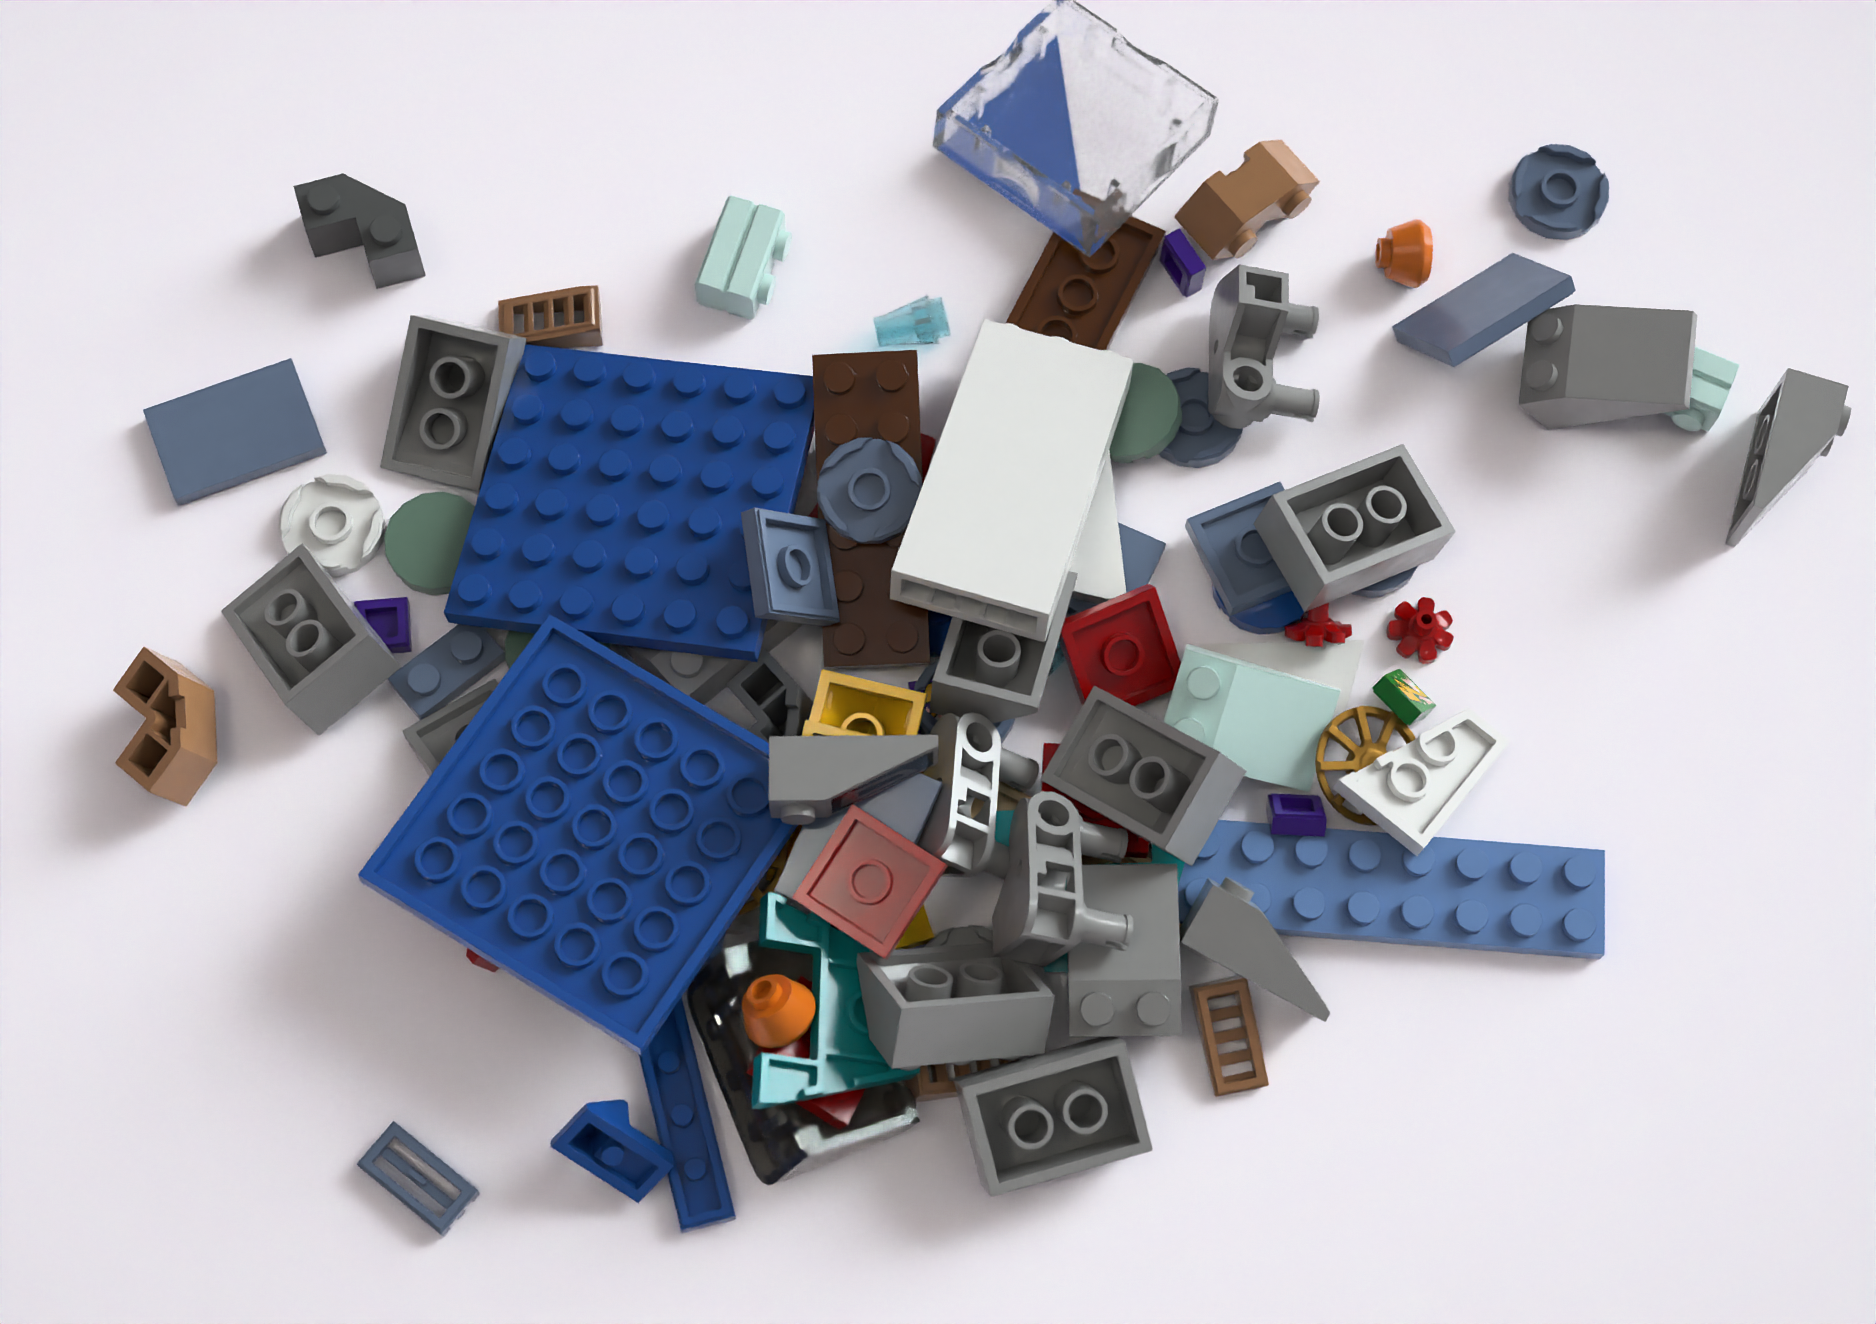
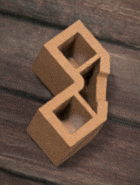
M1282 139L1259 141L1244 152L1243 158L1245 161L1238 169L1228 173L1226 176L1221 170L1214 173L1199 186L1175 214L1174 218L1212 260L1243 256L1256 244L1258 237L1255 234L1266 221L1283 218L1293 219L1301 214L1311 203L1312 198L1309 194L1320 181Z
M143 646L112 690L146 718L115 764L148 792L186 807L218 763L215 691L181 663Z

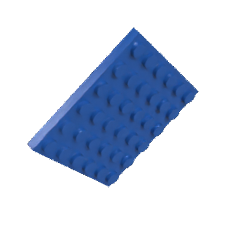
M525 344L524 354L507 397L443 612L448 623L535 634L549 614L597 642L758 662L768 619L755 618L741 512L752 508H760L794 514L815 430L813 376Z
M549 614L358 873V877L364 885L642 1056L798 825L786 824L781 821V818H771L769 806L768 742Z

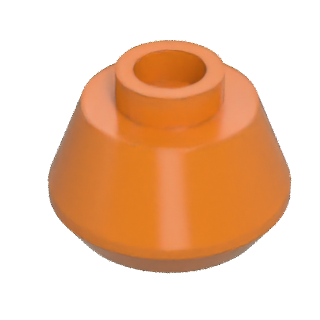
M1414 219L1388 228L1385 238H1378L1376 242V267L1384 268L1386 278L1410 288L1416 289L1428 281L1433 260L1431 228L1420 219Z
M771 974L756 979L750 984L742 999V1012L747 1036L754 1044L767 1048L784 1047L801 1038L809 1029L816 1009L815 998L807 987L780 974Z

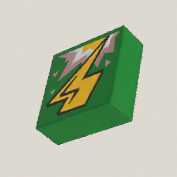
M1400 668L1385 674L1372 687L1373 692L1409 726L1424 719L1437 706Z

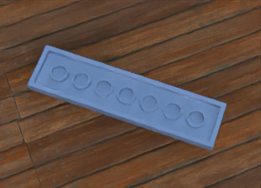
M1218 820L1192 866L1184 864L1178 885L1179 923L1181 924L1206 880L1210 878L1221 885L1224 878L1228 877L1254 892L1250 901L1255 903L1264 913L1278 935L1599 960L1605 955V850L1433 837L1421 853L1416 856L1390 834L1383 832L1326 828L1325 837L1271 834L1268 823Z

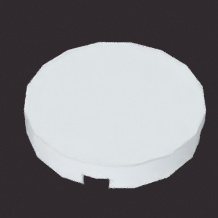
M324 474L314 477L315 481L309 482L305 486L299 485L289 494L280 510L278 530L286 553L289 555L303 543L331 577H339L356 572L371 561L384 541L386 522L379 500L374 496L369 487L348 475Z

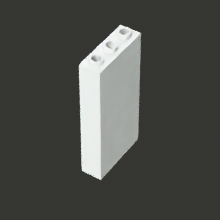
M984 319L893 564L890 599L1045 643L1129 391L1134 359L1120 356L1113 351L1097 350L1075 344L1062 337H1049L1020 329L1018 326L1010 323H998Z

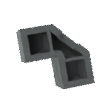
M344 173L293 186L304 228L315 258L364 246L377 289L426 276L406 204Z
M764 649L759 654L758 662L751 661L725 685L757 720L747 731L768 743L769 736H801L805 719L809 720L813 701L775 658Z

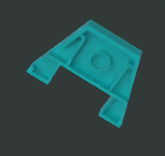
M767 892L760 899L758 946L811 954L813 956L812 994L815 998L816 1009L811 1023L810 1059L763 1052L754 1058L752 1108L764 1109L909 1080L919 1074L920 1067L914 1070L891 1068L869 1038L856 961L858 953L873 951L849 935L831 927L829 922L814 912L806 914L786 904L787 898L774 892Z

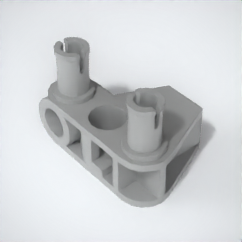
M1239 264L1223 277L1215 288L1209 316L1208 410L1215 420L1224 426L1242 429L1250 426L1253 422H1263L1270 414L1303 419L1307 422H1313L1317 416L1320 403L1319 390L1276 384V380L1273 378V358L1281 334L1288 333L1312 339L1313 334L1316 333L1319 321V308L1317 306L1310 307L1289 303V273Z
M971 712L959 717L955 714L947 713L936 722L930 732V735H938V764L924 770L923 775L942 782L943 786L917 845L948 865L941 877H973L984 871L1005 880L1010 865L1009 847L995 841L999 781L1024 793L1026 789L1030 790L1038 777L1039 764L1033 759H1027L1003 748L996 727L982 714ZM974 798L984 801L980 812L974 818H971V806Z
M1043 791L1034 794L1031 799L1021 798L1015 808L1010 827V865L992 916L993 956L1045 967L1070 951L1080 941L1125 951L1132 937L1133 919L1130 915H1118L1086 908V904L1083 902L1081 855L1120 863L1127 849V830L1084 822L1073 803L1063 795L1054 792ZM1070 873L1068 886L1065 891L1067 874Z

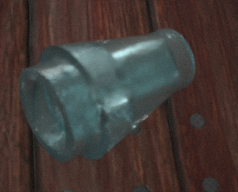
M927 294L889 313L873 317L880 347L888 345L940 344L939 339L951 336L942 296L930 299Z

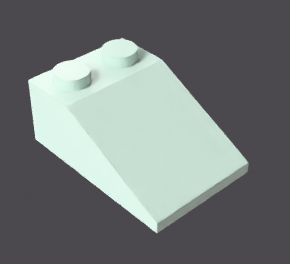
M1186 644L1163 722L1221 752L1247 771L1244 777L1310 792L1316 773L1315 756L1317 745L1324 729L1332 721L1341 690Z

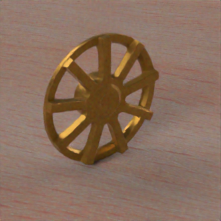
M1359 706L1346 710L1329 722L1321 734L1317 745L1315 767L1317 779L1324 796L1338 813L1358 824L1377 826L1364 813L1361 815L1342 805L1346 799L1339 793L1336 795L1332 793L1327 783L1325 772L1346 771V774L1354 771L1356 773L1372 764L1376 758L1388 752L1386 751V745L1393 729L1401 735L1406 744L1414 741L1416 737L1410 728L1393 711L1389 712L1372 706ZM1366 716L1384 721L1375 743L1372 742ZM1351 718H1354L1361 740L1359 746L1337 728ZM1329 738L1336 741L1349 752L1346 761H1324V753Z

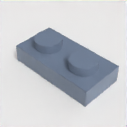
M458 624L388 678V681L418 719L422 720L448 705L504 662L505 652L484 627Z

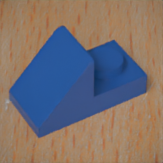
M623 1099L587 1102L550 1140V1147L637 1203L675 1166L674 1156L671 1151L630 1125L628 1102Z

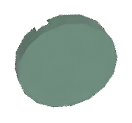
M1141 362L1133 363L1129 391L1109 448L1112 461L1124 464L1134 463L1133 460L1143 457L1149 459L1160 454L1174 440L1182 423L1181 400L1172 380L1159 368Z
M443 491L423 493L403 503L390 518L384 535L385 555L396 576L414 591L429 595L449 594L475 506L462 496Z

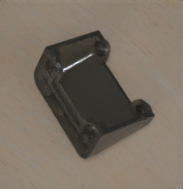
M830 924L831 927H833V928H835V929H837V930L840 931V929H838V928H836L835 926H833L832 924ZM758 939L722 949L695 976L687 990V1001L691 1017L751 1166L760 1181L770 1186L792 1179L908 1131L920 1122L916 1111V1101L913 1093L900 1081L866 1088L849 1124L841 1130L833 1127L795 1102L764 1109L752 1108L753 1076L746 1073L759 1046L749 1039L745 1031L742 1012L743 996L750 984L763 976L780 974L794 981L799 976H803L812 982L813 956L811 954L758 946Z

